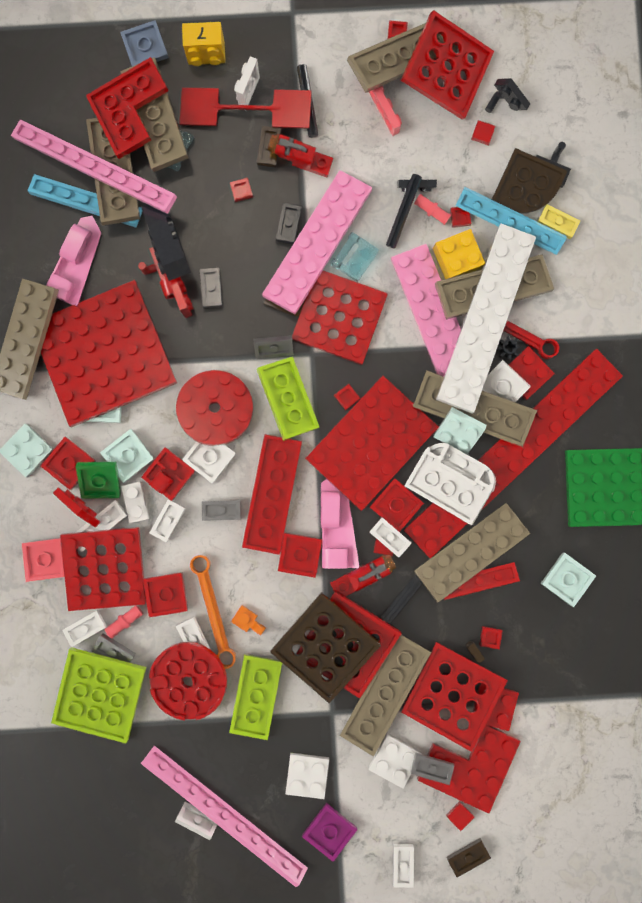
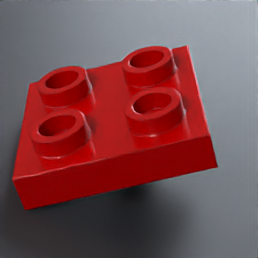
M167 277L162 279L159 283L165 299L175 298L184 317L193 316L191 310L194 308L188 295L184 294L187 290L181 277L170 281Z
M164 447L141 478L148 482L156 491L173 501L195 473V470Z

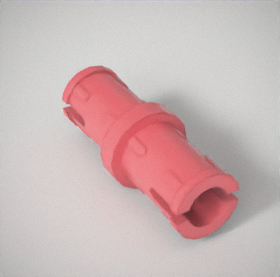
M421 193L414 202L415 205L426 211L429 217L433 216L443 225L446 224L451 214L437 206L438 203L431 202Z
M135 605L124 615H119L118 619L104 630L112 639L125 628L128 629L131 623L143 615V612L139 606Z

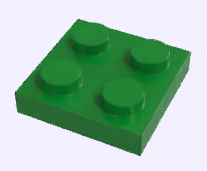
M77 462L76 472L81 499L120 498L121 491L117 462Z

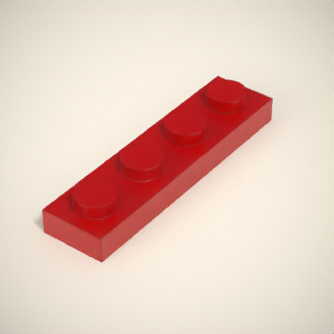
M515 562L481 570L446 596L444 600L519 582L520 579Z

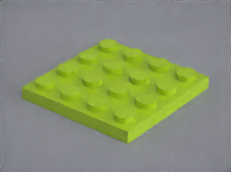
M71 647L68 651L51 724L127 743L147 667Z

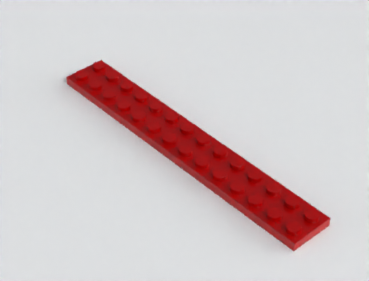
M598 349L590 353L532 408L537 410L523 447L499 439L477 460L489 467L496 477L495 489L490 494L483 508L623 377ZM431 503L403 531L429 558H432L467 522L440 506Z

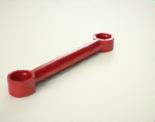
M506 321L503 331L537 349L538 354L543 359H551L558 354L559 344L554 339L543 340L510 321ZM543 344H552L555 350L554 353L546 355L542 350Z

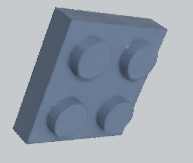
M156 20L120 32L132 66L150 57H155L157 62L169 58Z

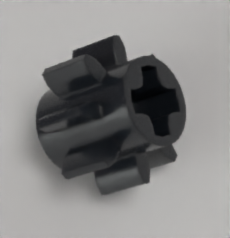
M507 336L505 341L500 339L499 344L501 346L496 349V351H500L501 355L499 358L504 356L509 361L511 355L514 357L519 355L516 350L520 349L521 346L517 345V338L511 340L510 336ZM506 345H508L509 348H512L510 352L508 349H505Z

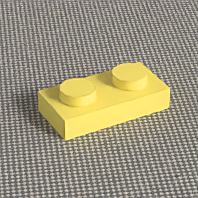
M547 204L537 222L571 239L580 220Z

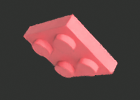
M60 538L22 543L26 582L64 577Z

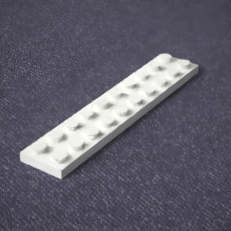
M504 224L499 225L436 400L472 414L474 413L536 236Z

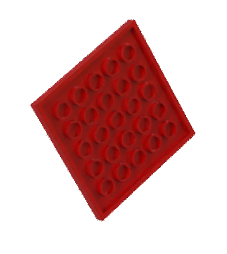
M135 280L78 303L77 306L72 305L52 314L41 349V355L69 427L72 428L177 384Z

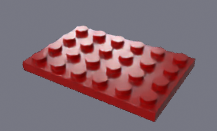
M382 376L305 459L362 511L439 426L420 409L413 407L414 403Z

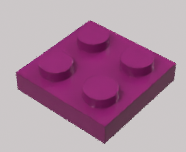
M326 803L304 831L302 837L331 861H334L356 833L357 827Z

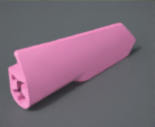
M93 216L80 218L78 224H73L60 249L59 255L61 257L46 286L59 290L58 299L75 306L80 301L102 234Z
M326 479L321 483L322 568H359L349 499Z

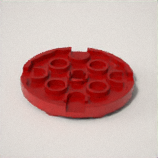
M210 370L193 376L183 385L176 401V414L182 429L194 441L208 446L226 445L238 439L247 430L253 415V402L248 388L238 377L225 371ZM214 403L220 406V410L215 413L209 410L210 405Z
M180 642L166 648L155 659L149 673L150 692L155 703L166 714L179 720H199L210 715L220 705L227 689V675L219 657L206 646L194 642ZM191 677L193 684L190 686L186 685L183 678Z

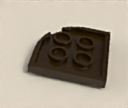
M515 148L491 200L521 214L534 212L547 205L555 197L567 174V170Z

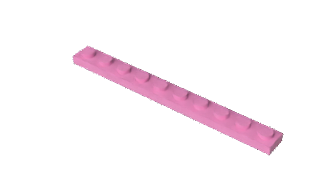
M19 120L11 134L15 140L166 214L169 213L177 199L174 193L25 121Z
M154 746L141 762L144 767L295 887L299 886L308 869L304 864L157 747Z

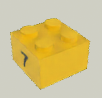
M221 22L182 24L183 48L188 65L201 66L202 64L219 65L225 63V42Z
M471 229L438 241L433 247V252L445 279L482 270L485 265Z

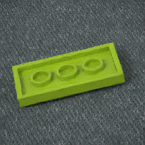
M293 356L256 369L283 441L319 428Z
M244 654L229 733L268 740L282 668L281 661Z

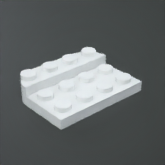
M438 443L424 451L405 486L461 520L473 525L490 494L495 489L496 477L492 470L481 462L449 444Z

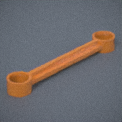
M197 555L191 560L190 568L198 576L218 649L217 656L219 657L224 651L230 652L233 656V661L230 665L223 664L225 669H229L236 661V653L233 649L229 648L208 570L210 569L211 562L207 556ZM198 557H202L207 561V567L204 571H197L193 565Z

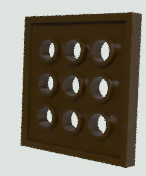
M321 592L273 646L270 653L325 701L330 703L378 650L381 643ZM321 615L328 617V624H319L318 617ZM334 629H341L344 635L341 638L334 637L332 633ZM313 630L316 637L312 640L307 639L305 632ZM349 642H356L359 648L355 651L349 650L347 647ZM327 643L330 645L331 650L329 652H322L320 645ZM300 645L303 648V652L296 654L293 652L292 647ZM342 656L346 662L344 665H337L335 658ZM315 658L318 661V665L311 667L307 664V660ZM330 671L333 677L326 680L322 677V673Z

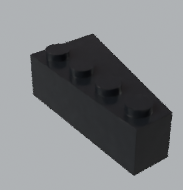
M148 204L141 206L149 227L148 234L161 274H166L170 281L191 273L170 214H166Z

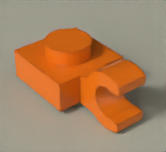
M241 605L231 620L233 624L245 632H248L251 628L260 636L266 629L265 626L255 621L258 615L244 605Z

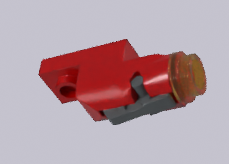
M272 134L268 150H271L273 154L292 161V166L326 178L328 177L333 157L316 152V147L281 134H277V136Z
M383 555L335 579L330 584L334 591L346 597L393 573L396 566L390 555Z

